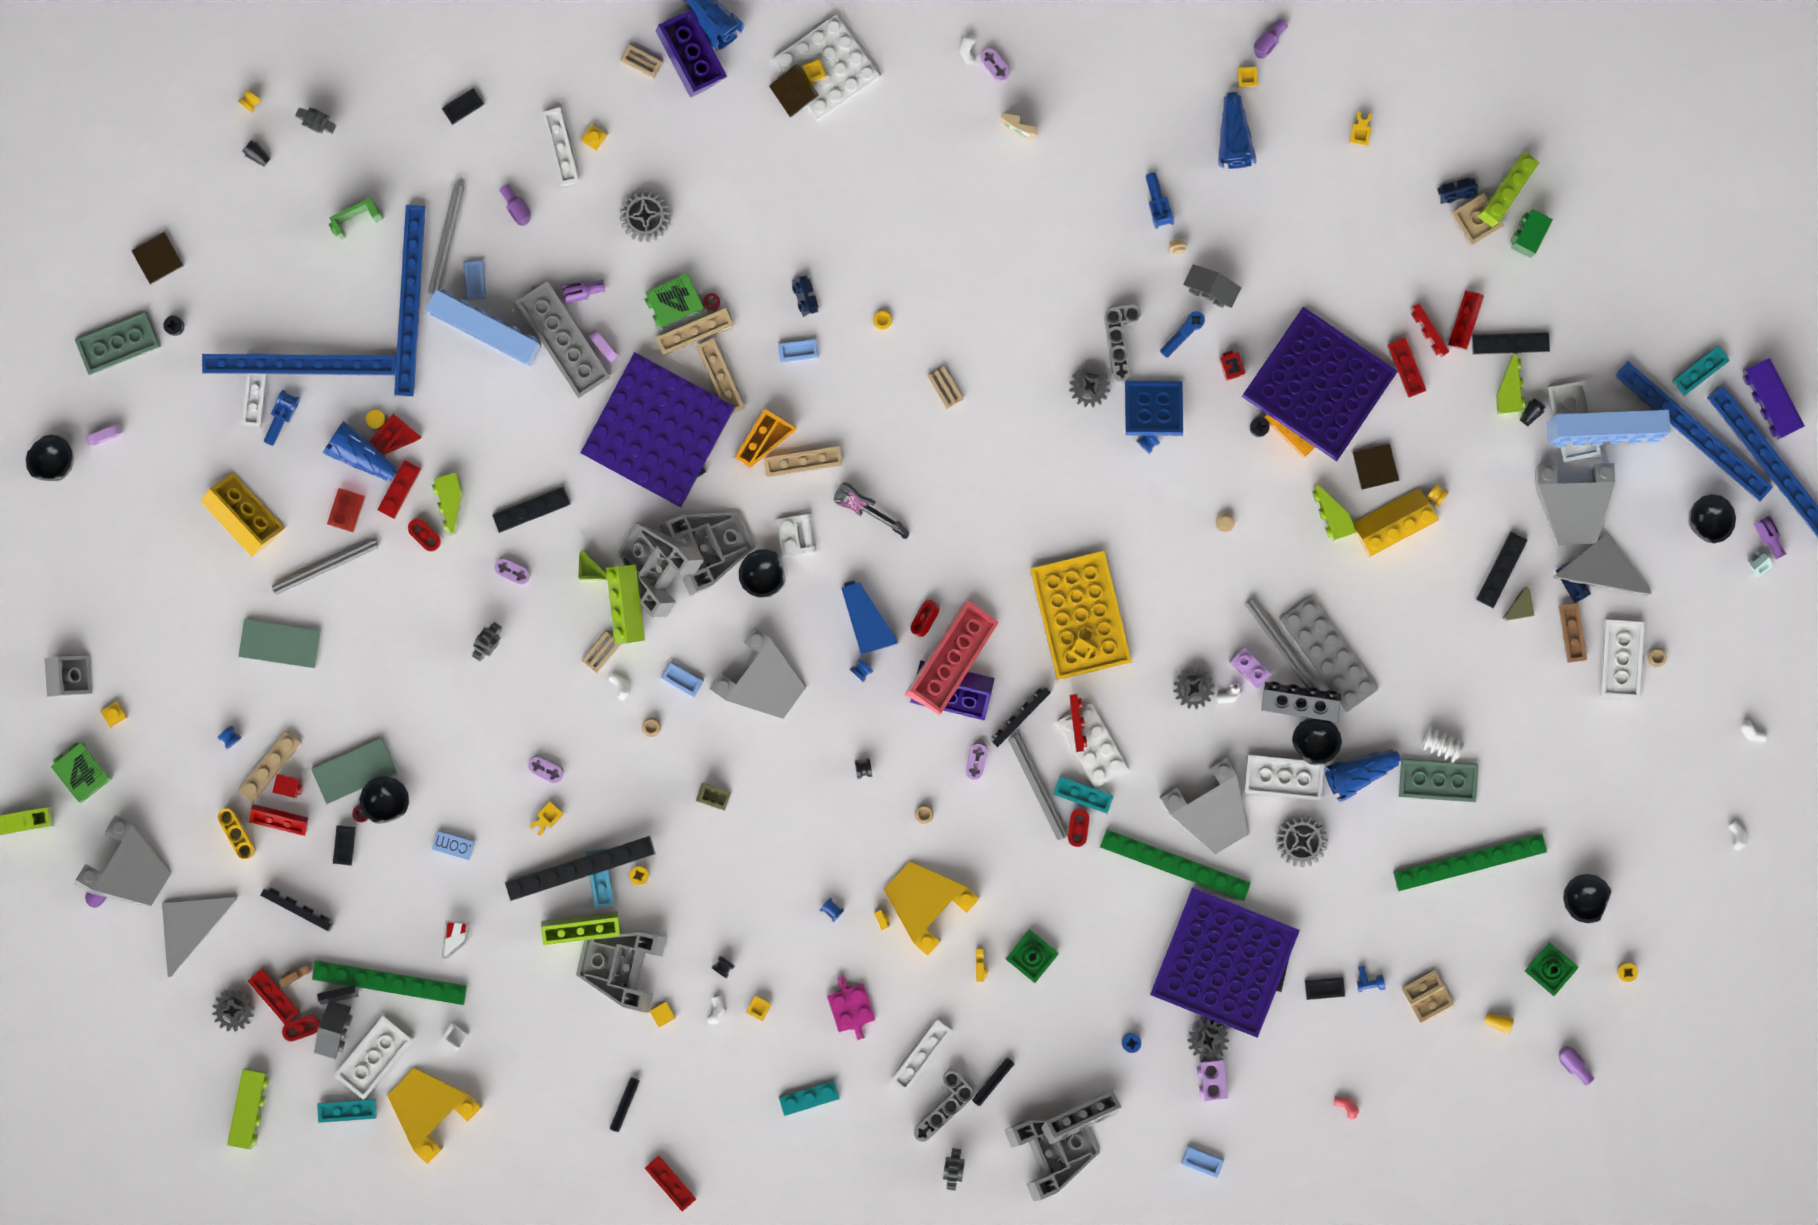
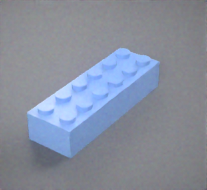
M444 289L441 292L435 290L425 309L430 315L531 367L541 348L536 337L528 333L526 336L522 335V331L511 324L509 327L505 326L503 320L496 316L488 317L486 311L475 307V309L471 308V305L461 298L458 301L453 299L454 296Z
M1669 410L1556 414L1547 421L1548 445L1555 444V447H1564L1566 444L1584 446L1585 443L1599 446L1603 445L1604 442H1611V445H1619L1625 441H1629V444H1639L1641 441H1648V443L1652 444L1659 443V440L1664 439L1665 436L1671 433Z

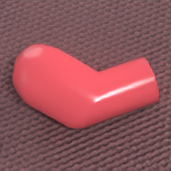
M1335 1096L1333 1105L1344 1107L1347 1111V1117L1355 1119L1357 1114H1359V1108L1350 1098Z

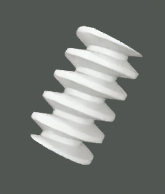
M1431 726L1428 727L1422 740L1424 744L1423 750H1426L1428 747H1431L1430 753L1438 750V757L1445 753V760L1452 756V763L1458 759L1465 743L1463 742L1460 745V739H1456L1453 742V736L1451 735L1446 739V733L1444 732L1439 736L1438 729L1432 733Z

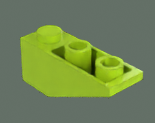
M1517 354L1511 356L1496 394L1497 415L1521 413L1523 411L1522 408H1525V398L1521 397V389L1524 387L1523 378L1519 377V370H1522V364Z
M456 472L435 478V484H432L434 494L438 495L440 502L437 503L439 511L444 513L446 519L443 521L445 531H449L451 535L456 534L463 494Z
M1320 485L1314 486L1312 494L1315 502L1319 501L1321 509H1318L1321 519L1326 521L1327 527H1325L1327 537L1335 541L1355 534L1356 531L1350 514Z
M51 807L0 815V835L54 826Z

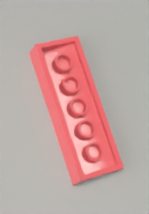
M969 600L963 603L904 695L940 715L999 622Z

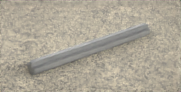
M454 183L428 289L430 294H434L435 290L439 291L464 190V185Z
M371 539L272 585V590L278 595L378 549V543L375 539Z
M1253 598L1246 602V607L1304 686L1320 690Z
M1019 735L1011 736L1008 741L1057 840L1067 837L1065 828Z

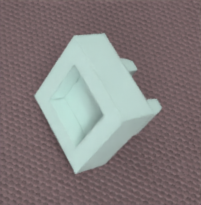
M1755 552L1758 559L1752 561L1748 558L1747 560L1753 574L1759 578L1773 565L1765 553L1761 555L1759 552Z

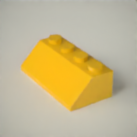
M234 472L210 488L200 501L251 557L263 550L285 529Z
M1420 488L1355 521L1353 525L1365 551L1371 557L1439 521L1430 502Z

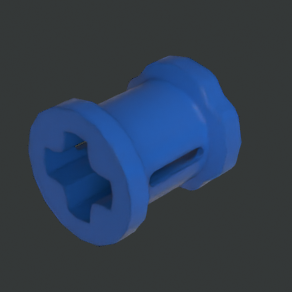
M830 897L819 911L825 912L835 922L844 909L839 908L832 902Z

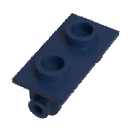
M1468 177L1458 180V187L1456 188L1453 182L1440 185L1437 188L1438 195H1440V203H1453L1456 200L1471 198L1477 195L1478 184L1475 182V179Z
M806 275L792 280V290L796 294L798 309L802 316L805 317L810 313H817L819 306L816 296H808V293L814 292L810 278L808 279Z
M1567 563L1566 565H1564V566L1560 567L1559 569L1555 570L1556 573H1558L1560 570H1562V569H1563L1565 566H1567L1569 563ZM1560 579L1574 603L1591 595L1585 583L1580 584Z

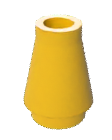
M1487 1013L1485 1024L1503 1033H1510L1514 1018H1511L1510 1015Z

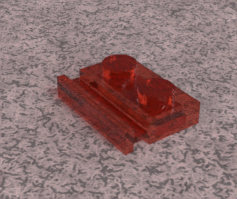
M338 488L327 525L354 533L366 496Z

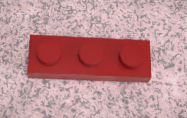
M1465 291L1448 343L1449 346L1467 350L1484 295Z
M1417 304L1412 307V313L1410 314L1416 323L1419 322L1422 326L1421 332L1425 339H1430L1433 344L1431 348L1435 355H1440L1442 358L1448 354L1449 350L1421 305Z
M1406 338L1387 344L1407 397L1410 398L1427 391Z
M404 460L377 510L395 519L422 469Z
M1077 694L1069 695L1075 748L1076 752H1084V748L1087 747V738L1082 736V728H1085L1084 717H1080L1079 709H1083L1082 698H1078Z
M252 804L249 822L305 836L308 817Z
M263 968L248 980L249 984L284 1025L300 1013Z
M660 1155L644 1168L682 1212L697 1199Z

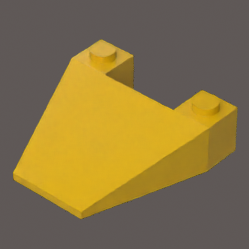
M910 861L884 889L912 942L927 956L940 943V940L927 928L948 904L954 901L967 913L979 900L965 885Z
M413 1068L387 1095L413 1151L426 1164L430 1163L443 1149L429 1135L454 1109L468 1122L483 1107L469 1093L416 1068Z

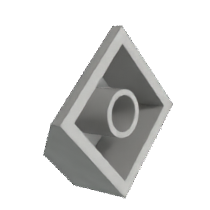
M90 655L44 658L47 697L92 694Z

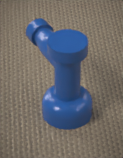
M1358 967L1360 981H1357L1359 993L1363 992L1362 990L1378 987L1379 990L1386 989L1383 974L1378 975L1376 980L1368 981L1365 971L1366 967Z

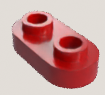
M417 518L409 522V534L425 550L433 552L440 547V537L425 521ZM416 525L421 526L420 532L415 531ZM431 538L435 540V544L432 546L428 544V540Z
M926 600L918 610L910 627L911 632L916 636L923 637L929 632L939 613V605L936 602Z
M1076 809L1070 815L1068 841L1074 847H1081L1087 841L1089 814L1084 809ZM1077 815L1083 816L1082 822L1076 820ZM1075 834H1080L1081 839L1079 841L1074 840Z
M312 1015L297 1019L284 1025L282 1035L284 1039L291 1042L313 1035L318 1032L320 1021ZM309 1021L314 1023L312 1029L307 1026ZM290 1028L296 1030L295 1035L289 1033Z

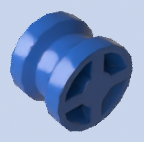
M1143 436L1136 440L1149 454L1154 446L1160 444V441L1155 436Z
M860 658L857 661V665L849 669L862 682L866 680L868 674L873 672Z
M233 726L228 727L217 737L225 743L226 749L231 748L242 738L240 734L235 733Z
M1129 1033L1123 1037L1122 1046L1125 1051L1135 1053L1141 1048V1039L1136 1034Z

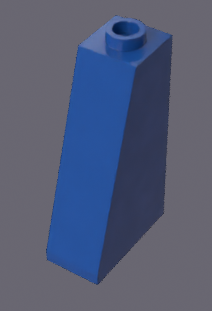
M854 580L844 583L845 587L841 589L861 655L898 644L897 639L860 582L855 583Z

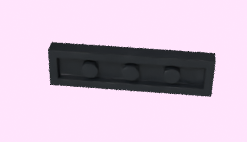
M1549 332L1472 335V355L1550 352Z
M561 487L493 514L492 517L498 532L501 533L571 504L564 487Z
M1510 531L1476 598L1477 601L1492 609L1495 607L1528 541L1527 539Z
M1046 687L1043 690L1039 688L1032 695L1035 699L1030 704L1026 701L1019 709L1021 713L1017 717L1013 715L1006 722L1007 728L1004 731L999 729L992 736L995 739L992 743L998 748L1045 700L1051 691Z
M272 887L269 890L263 889L260 896L326 931H331L334 924L330 922L331 919L323 914L320 917L315 915L312 908L306 905L303 908L298 906L295 899L289 896L286 899L279 895L280 892Z

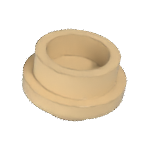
M1175 239L1169 242L1168 250L1175 255L1182 254L1187 249V243L1184 242V239Z
M1221 513L1218 515L1216 527L1220 531L1228 532L1233 529L1235 520L1231 514Z
M1654 648L1649 651L1647 660L1651 666L1661 667L1665 664L1667 655L1664 650Z
M647 718L644 720L642 731L645 735L654 737L659 734L661 724L657 719Z
M920 805L917 807L915 818L919 823L927 824L932 821L934 812L930 806Z

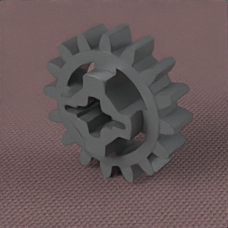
M309 107L308 110L298 108L295 114L297 118L303 121L301 125L322 134L325 131L333 134L337 126L329 121V115Z
M1085 366V371L1077 370L1078 376L1076 374L1072 375L1075 381L1069 382L1070 385H1073L1069 392L1075 393L1072 399L1078 398V405L1084 402V407H1087L1088 403H1091L1093 408L1095 407V402L1099 405L1102 404L1101 398L1107 399L1105 393H1109L1110 389L1106 388V386L1110 385V382H1105L1108 376L1107 374L1101 375L1102 369L1096 372L1095 366L1091 370ZM1087 374L1095 375L1097 378H1089ZM1080 379L1082 387L1077 390V382ZM1086 382L1094 384L1093 391L1085 389L1087 386ZM1102 383L1103 388L1099 395L1097 388ZM1089 395L1093 399H1085L1082 396Z
M495 622L489 628L484 627L475 639L473 645L475 650L472 653V657L481 662L485 655L490 656L501 639L499 634L503 627Z
M1190 668V673L1183 670L1184 676L1177 675L1179 682H1174L1177 689H1174L1173 692L1178 693L1175 699L1181 698L1180 705L1187 703L1188 709H1190L1191 705L1198 709V704L1204 707L1205 700L1211 701L1208 696L1214 695V692L1210 691V689L1215 687V685L1209 683L1212 677L1206 678L1208 672L1201 674L1200 668L1196 672H1194L1193 668ZM1189 676H1199L1194 681L1187 679ZM1199 681L1198 693L1193 692L1188 696L1191 690L1189 685H1194ZM1204 681L1207 686L1206 693L1202 690V683ZM1182 684H1183V685L1185 686V688H1186V693H1185L1184 696H1183V694H1182V692H1181V685H1182ZM1193 696L1201 698L1199 701H1189Z
M229 990L228 995L225 992L221 993L222 999L216 998L218 1005L212 1006L216 1009V1012H213L212 1015H217L218 1017L214 1021L221 1022L220 1028L227 1026L226 1031H230L233 1027L234 1032L238 1031V1026L241 1029H245L244 1023L250 1024L251 1021L248 1018L254 1017L250 1010L255 1009V1007L249 1005L252 999L246 1000V993L240 996V990H237L235 994H233L232 990ZM228 999L227 1006L221 1009L222 1004ZM237 999L241 1000L245 1006L238 1004ZM232 1005L235 1009H241V1011L236 1012L234 1016L233 1013L225 1012L229 1009H232ZM245 1013L243 1020L239 1022L240 1015ZM222 1016L228 1017L231 1023L225 1021Z
M1209 1019L1206 1020V1024L1199 1021L1200 1026L1193 1025L1195 1031L1188 1032L1192 1036V1038L1187 1039V1042H1192V1045L1188 1048L1195 1050L1193 1052L1194 1056L1200 1054L1199 1060H1202L1203 1057H1206L1207 1062L1210 1061V1057L1217 1060V1054L1223 1056L1222 1049H1228L1224 1045L1229 1042V1039L1224 1038L1228 1032H1222L1221 1030L1224 1026L1217 1027L1216 1021L1213 1024H1210ZM1207 1028H1213L1217 1030L1218 1033H1209ZM1200 1031L1201 1037L1195 1042L1196 1035ZM1205 1033L1206 1035H1208V1037H1213V1040L1211 1041L1212 1049L1207 1043H1203V1041L1206 1040ZM1221 1039V1044L1216 1050V1042ZM1205 1047L1209 1053H1203L1198 1048Z
M952 1148L951 1157H946L943 1179L947 1180L946 1190L955 1191L957 1182H962L965 1159H961L962 1149Z

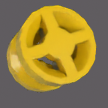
M246 89L244 96L239 98L237 102L253 113L255 106L260 104L261 100Z
M1436 483L1426 498L1428 501L1432 500L1435 502V505L1439 507L1449 491L1447 489L1443 490Z
M637 866L630 871L629 878L633 884L643 885L649 879V872L645 867Z
M1625 962L1618 966L1617 976L1622 981L1632 982L1637 978L1638 970L1632 963Z

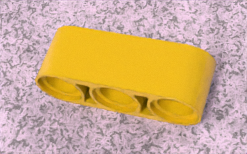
M229 808L220 810L217 817L235 853L241 859L252 858L255 855L256 849L237 813ZM227 811L232 814L230 822L223 820V814ZM236 828L241 831L239 839H234L232 836V831ZM244 845H247L250 848V854L248 856H244L241 853V849Z

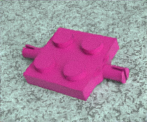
M845 976L838 977L840 989L836 993L827 995L838 1032L848 1029L854 1030L857 1040L865 1038L861 1027L866 1023L875 1021L864 984L854 987L847 986Z

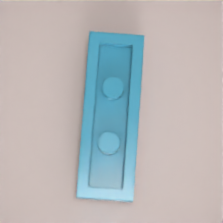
M604 848L599 850L587 851L586 856L604 851L606 849ZM609 870L590 875L595 909L614 906L615 901Z

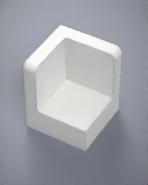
M451 1024L440 1041L457 1051L469 1034L455 1024Z

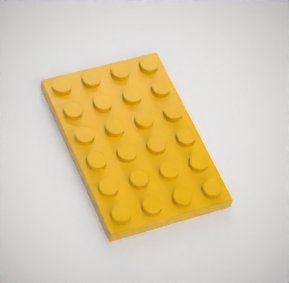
M1105 550L1030 568L1057 680L1132 663ZM1078 637L1095 647L1086 663L1069 655Z

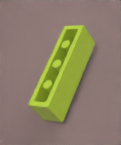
M1525 151L1520 154L1477 217L1492 228L1497 225L1540 162Z
M636 564L606 568L615 644L645 641Z
M618 911L541 921L543 945L620 936Z
M247 1068L242 1069L227 1145L249 1150L256 1146L258 1135L255 1134L256 1128L260 1127L262 1116L259 1115L260 1108H264L266 1100L263 1093L264 1089H268L270 1078L267 1077V1072Z

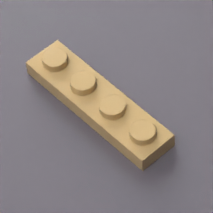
M724 308L656 337V340L664 356L733 327V323L727 309Z
M714 338L697 345L696 347L719 398L736 406L733 413L745 409Z
M840 446L767 457L764 458L767 477L842 466Z
M285 731L238 791L254 803L302 742L288 731Z

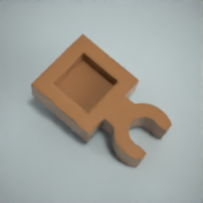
M309 964L295 972L290 970L281 975L283 979L279 983L284 988L313 970Z

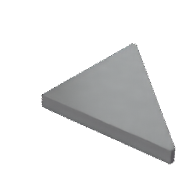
M1607 535L1600 538L1597 544L1590 546L1553 576L1554 579L1591 584L1607 589L1613 588L1629 593H1640L1645 596L1652 593Z
M237 897L162 903L168 977L174 975L177 969L237 900Z

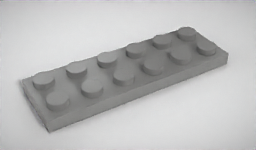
M548 281L516 301L578 398L610 378Z
M1309 597L1280 618L1283 625L1329 689L1341 694V705L1346 712L1378 691V688L1312 597Z

